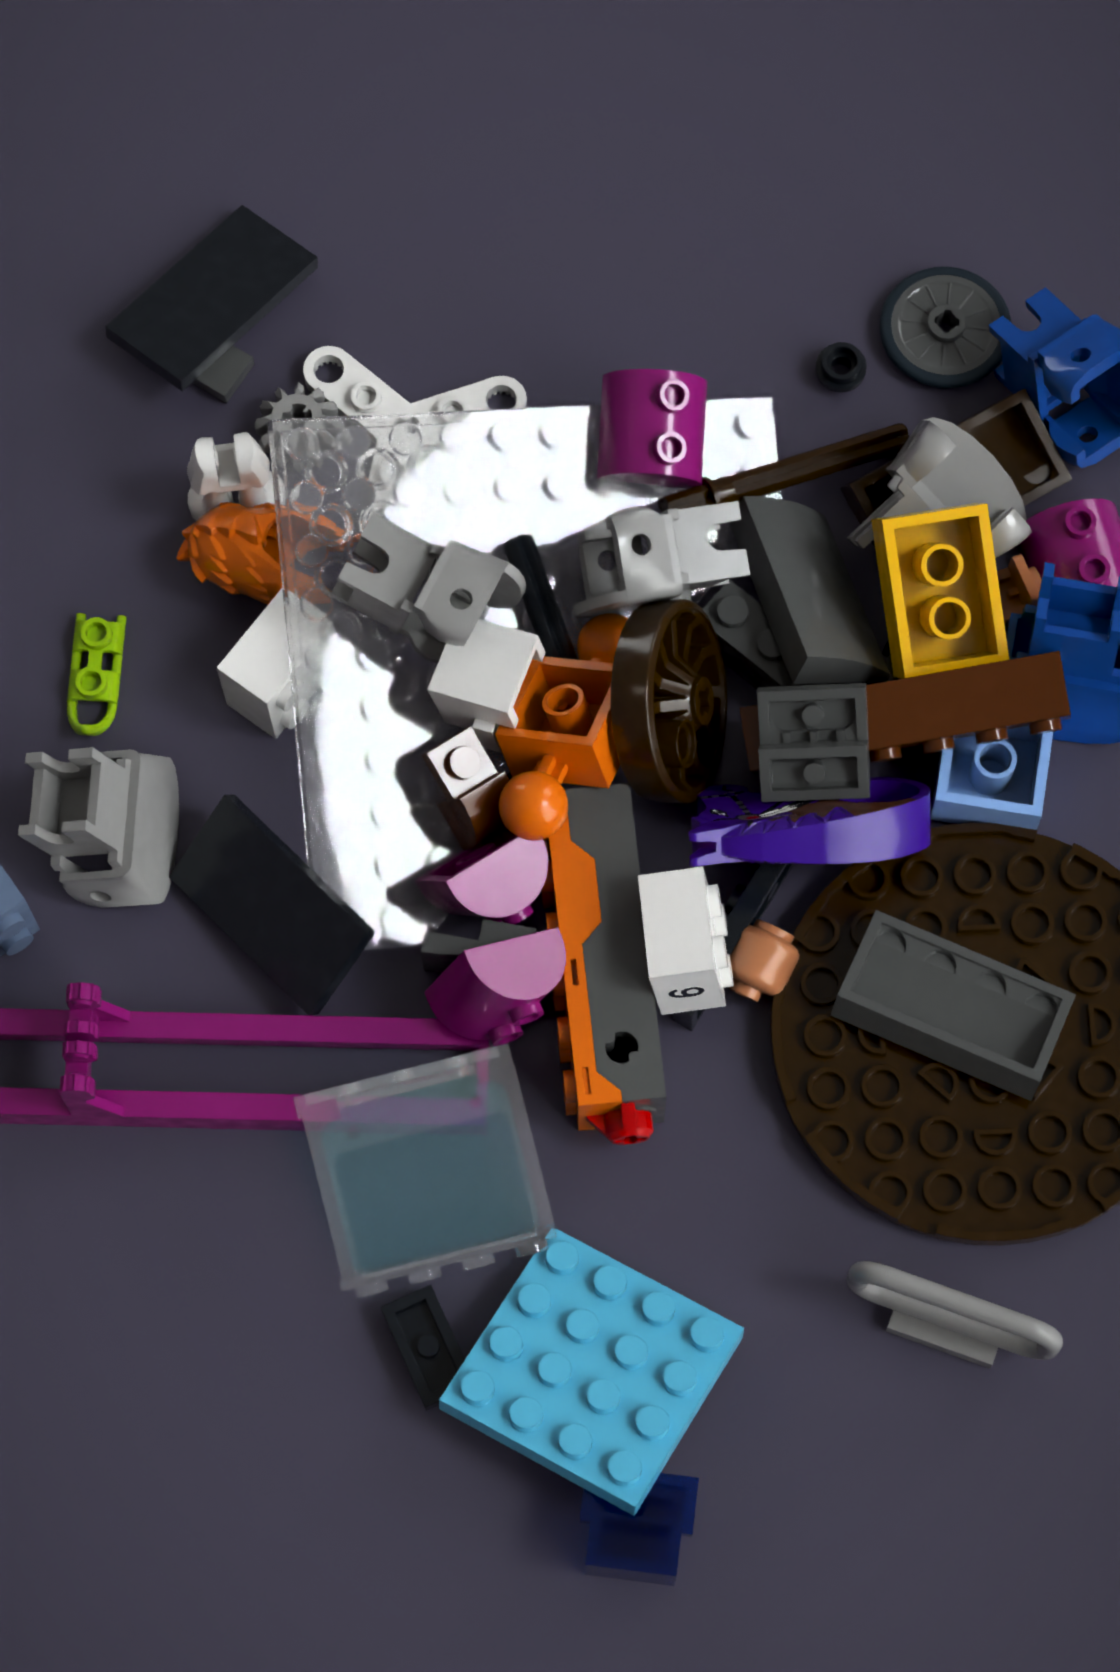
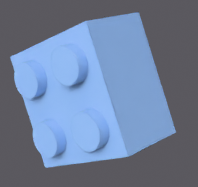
M1029 726L1008 729L1009 739L998 742L976 744L975 735L954 739V749L939 752L930 812L931 820L954 824L997 823L1037 830L1043 811L1053 732L1030 735Z

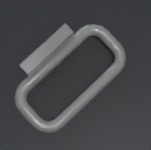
M859 1261L854 1263L847 1273L846 1282L853 1293L870 1302L893 1310L886 1332L990 1369L992 1367L998 1348L1032 1359L1048 1360L1054 1358L1063 1347L1061 1333L1053 1326L1041 1320L902 1270L876 1262Z

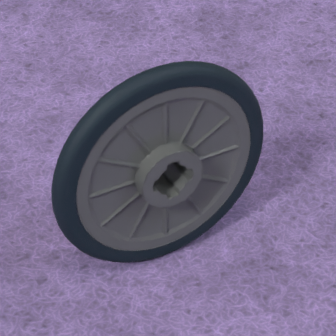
M942 266L918 271L897 284L883 305L879 329L881 341L889 359L906 376L931 387L958 388L982 380L1001 363L1000 341L989 332L988 325L1001 316H1004L1011 322V317L1003 297L987 280L968 270ZM942 322H948L949 326L953 329L947 333L942 332L939 325Z

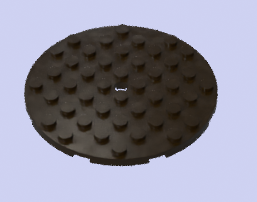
M962 823L931 828V844L922 851L901 858L878 862L854 863L845 869L822 891L808 908L793 933L794 939L791 944L799 951V960L788 983H786L787 985L779 994L773 996L771 1009L770 1043L774 1072L780 1094L795 1129L820 1166L851 1196L889 1221L923 1235L944 1241L971 1245H1012L1059 1236L1092 1222L1119 1205L1120 871L1105 859L1078 844L1073 843V846L1057 839L1037 834V830L997 823ZM876 910L1076 994L1032 1101L831 1016L837 994Z

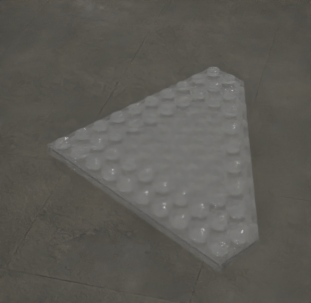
M772 397L706 401L702 477L706 476L713 480L778 461ZM601 405L272 419L267 423L307 865L376 931V934L364 950L422 945L424 932H435L449 914L431 904L415 882L421 876L464 851L436 805L445 800L446 797L421 755L464 728L444 722L427 690L437 663L427 661L414 651L408 637L400 633L396 635L388 630L389 627L331 597L330 594L346 562L371 573H378L374 567L352 554L373 512L432 544L436 542L445 546L449 538H452L457 542L507 562L509 560L504 549V543L516 536L530 533L534 537L578 658L577 639L583 626L593 618H575L573 609L574 605L586 600L579 558L578 537L580 531L591 524L605 520L612 513L629 506L648 507L660 514L662 511L658 507L659 498L686 490L597 479ZM781 490L762 495V497L782 499ZM730 523L720 524V530L708 533V540L713 548L717 550L739 549ZM640 536L644 555L648 550V544L645 538ZM601 552L598 557V564L603 570L611 571L614 568L615 559L612 554ZM424 579L419 591L417 592L413 600V603H415L420 591L422 590L426 582V579ZM711 587L691 590V601L698 604ZM521 598L517 605L508 609H496L486 606L479 618L535 634L523 598ZM634 610L619 612L617 614H621L629 618V616L632 614ZM484 748L498 773L505 771L506 775L510 773L503 753Z

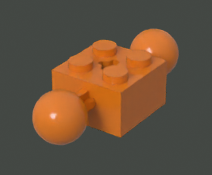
M604 613L590 619L581 629L577 639L579 660L544 656L542 662L532 659L513 706L519 718L516 729L499 725L495 733L513 777L504 786L500 794L499 814L505 827L515 836L531 841L543 840L555 834L562 827L568 814V798L561 785L562 783L610 788L620 766L611 719L612 669L617 644L628 617L617 613Z

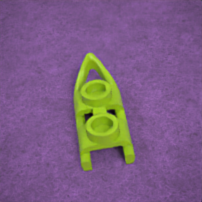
M76 614L67 694V717L71 728L78 735H100L110 727L115 718L118 706L127 619L124 615H118L116 622H110L100 617H93L87 620L86 614ZM83 652H89L87 667L81 669ZM104 653L113 654L111 671L102 670ZM78 700L107 702V711L103 719L93 725L80 724L77 713Z

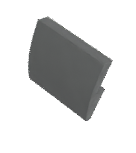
M866 683L758 687L757 703L760 737L758 754L761 802L870 798Z
M483 919L479 940L425 931L421 948L424 971L443 973L464 950L536 933L537 928Z

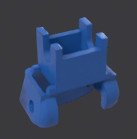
M1045 287L1025 300L1026 308L1040 322V326L1037 329L1022 331L1004 316L988 325L989 332L1001 344L1003 364L994 370V375L1012 393L1024 388L1026 389L1061 458L1068 464L1084 468L1098 463L1120 448V328L1103 320L1097 314L1081 320ZM1083 388L1090 396L1056 420L1048 415L1050 410L1062 402L1072 405L1079 400L1080 390ZM1086 433L1097 437L1091 442H1083L1079 439Z
M1045 562L1037 606L1026 604L1022 614L1011 613L1010 620L1005 624L1009 660L1060 651L1071 719L1061 720L1062 730L1054 731L1053 739L1085 744L1120 742V575L1117 587L1054 577L1056 564Z

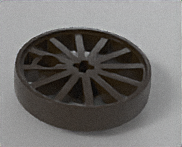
M686 599L650 602L636 608L623 627L614 657L611 679V719L616 751L630 786L640 797L649 801L663 803H691L696 801L698 795L711 785L715 777L725 741L727 682L720 644L714 627L703 609L695 602Z

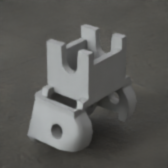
M930 417L920 420L892 464L886 468V471L892 477L887 487L893 494L860 524L847 539L853 546L857 547L859 545L860 548L864 549L872 540L874 541L871 519L971 503L988 504L995 558L1024 541L1032 533V530L1026 522L1027 517L1023 500L1011 477L996 458L972 435L952 422Z
M734 501L683 509H667L660 514L648 507L629 506L612 513L605 520L591 524L580 531L578 537L579 558L586 600L573 606L575 618H590L604 613L635 610L645 603L673 599L680 596L683 591L729 584V579L749 576L750 569L746 549L717 550L710 545L708 540V533L720 530V524L741 520L739 502ZM640 536L644 537L648 544V550L644 555ZM601 552H608L613 555L615 565L611 571H605L599 566L598 557Z
M373 512L352 554L374 567L378 573H371L346 562L330 596L389 627L388 630L396 635L400 633L408 637L414 651L427 661L438 664L446 643L454 646H464L486 606L496 609H508L517 605L525 592L526 582L521 572L507 561L457 542L452 538H449L445 546L436 542L432 544ZM424 579H426V582L422 590L420 591L415 603H413V600L417 592L419 591Z
M93 747L69 749L68 760L70 762L56 760L44 752L26 753L25 764L34 769L30 819L28 825H19L18 836L51 855L50 866L55 872L60 871L59 882L62 883V887L67 894L81 903L100 908L153 905L164 902L172 881L169 876L175 867L179 828V789L176 767L170 757L138 753L131 749L99 752ZM108 854L107 862L111 865L112 870L88 872L66 857Z

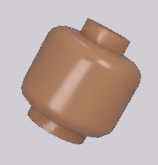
M759 919L755 920L753 926L749 925L744 928L738 943L730 955L734 986L729 987V990L757 1003L762 994L771 997L779 994L787 985L786 983H788L799 960V951L791 944L794 936Z

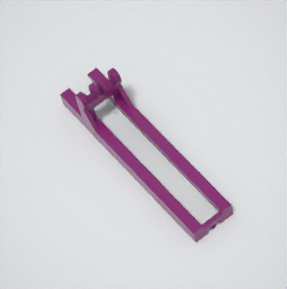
M84 982L67 984L66 1004L69 1010L0 1008V1040L66 1041L63 1042L62 1056L66 1064L65 1075L60 1077V1089L0 1087V1124L487 1135L490 1040L481 1041L462 1037L449 1030L438 1018L128 1011L101 1000L102 990L100 986ZM93 1042L473 1051V1061L478 1065L477 1096L475 1098L97 1090L96 1081L91 1077L92 1062L98 1059V1047Z

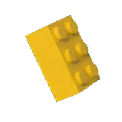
M971 503L871 519L894 677L904 679L1009 660L988 504Z

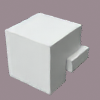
M479 619L464 646L445 644L427 690L445 723L462 728L471 726L484 748L502 753L495 733L499 725L516 729L519 718L513 706L532 659L542 662L546 652L538 635Z

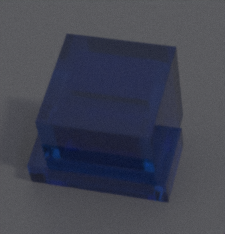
M660 1473L635 1516L584 1489L580 1523L590 1524L585 1575L674 1586L677 1576L681 1536L692 1537L699 1478Z

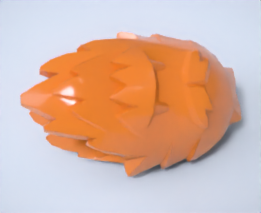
M224 502L206 512L195 523L182 531L185 540L179 549L176 559L178 561H190L194 576L201 583L209 580L229 594L247 595L268 605L283 588L310 608L316 609L323 607L326 602L333 598L330 596L331 592L316 584L317 580L297 572L288 566L294 559L309 553H317L318 551L343 553V547H353L354 541L343 530L337 528L334 523L314 512L291 510L270 502L255 505L254 507Z

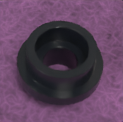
M837 342L827 346L820 352L817 357L815 370L818 380L824 387L834 392H848L854 390L863 382L867 364L862 352L854 345L847 342ZM842 364L847 366L850 372L843 375L833 372L832 367Z

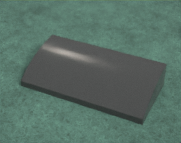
M743 496L739 503L741 520L730 522V526L739 549H746L751 580L792 683L887 682L891 674L826 517L810 507L793 501L762 496Z
M876 910L837 994L831 1016L1032 1101L1076 994Z

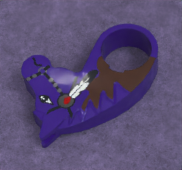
M870 777V798L761 802V793L749 792L747 787L732 784L709 786L698 795L697 817H691L692 830L688 832L689 841H692V855L689 857V866L692 867L733 862L764 863L765 861L768 864H851L901 858L922 851L931 844L930 788L923 783L908 779Z

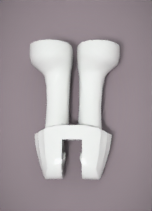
M248 432L234 434V443L220 445L214 444L213 437L197 439L187 466V474L191 485L188 492V507L192 518L197 521L202 515L217 507L220 503H234L231 491H238L239 504L245 507H254L266 502L283 506L285 494L282 482L275 473L270 471L268 457Z

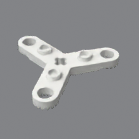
M323 346L315 349L308 355L303 366L304 379L308 390L313 392L319 387L324 392V402L334 401L338 407V416L375 445L358 520L360 535L373 512L380 516L385 515V517L389 515L392 519H396L400 527L411 531L427 456L485 438L488 434L502 431L506 428L512 429L514 425L520 424L527 410V396L524 387L517 380L508 376L491 377L409 403L339 347ZM329 362H332V364L337 363V366L342 367L344 372L337 381L325 383L316 378L315 371L319 369L318 366H323V363L329 364ZM497 392H500V394L505 392L507 395L511 394V397L515 398L516 404L508 412L497 413L488 407V399L492 397V394L496 395ZM411 425L415 427L414 437L416 440L411 442L405 438L399 443L396 442V427L399 426L404 430L408 429Z

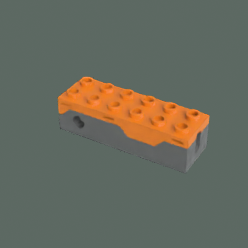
M611 784L609 789L598 787L564 789L568 798L566 820L555 834L543 839L548 853V873L541 891L543 908H554V912L545 913L546 930L558 927L566 949V966L563 976L552 990L554 1010H565L566 1015L565 1017H557L560 1063L571 1062V1070H563L566 1116H577L578 1131L597 1129L612 1144L616 1145L641 1143L648 1140L653 1134V1123L664 1122L666 1088L655 995L648 976L638 883L640 867L630 784ZM614 1059H627L628 1062L617 1063L614 1061Z

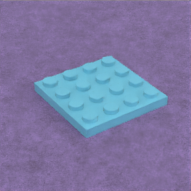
M551 1227L440 1397L439 1409L635 1516L741 1342L744 1328L566 1233Z

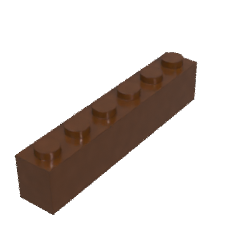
M1060 651L866 685L870 763L902 758L901 748L922 745L923 754L951 750L955 748L954 739L974 735L976 744L998 742L1009 739L1008 729L1029 726L1030 735L1062 730L1061 720L1071 719ZM752 705L739 709L750 772L758 774L760 773L758 705Z

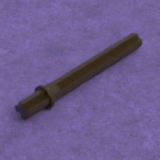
M898 423L731 476H723L713 480L705 476L702 477V486H695L659 498L658 507L664 512L667 509H683L734 501L740 503L743 496H762L899 453L910 437L908 429L904 424Z

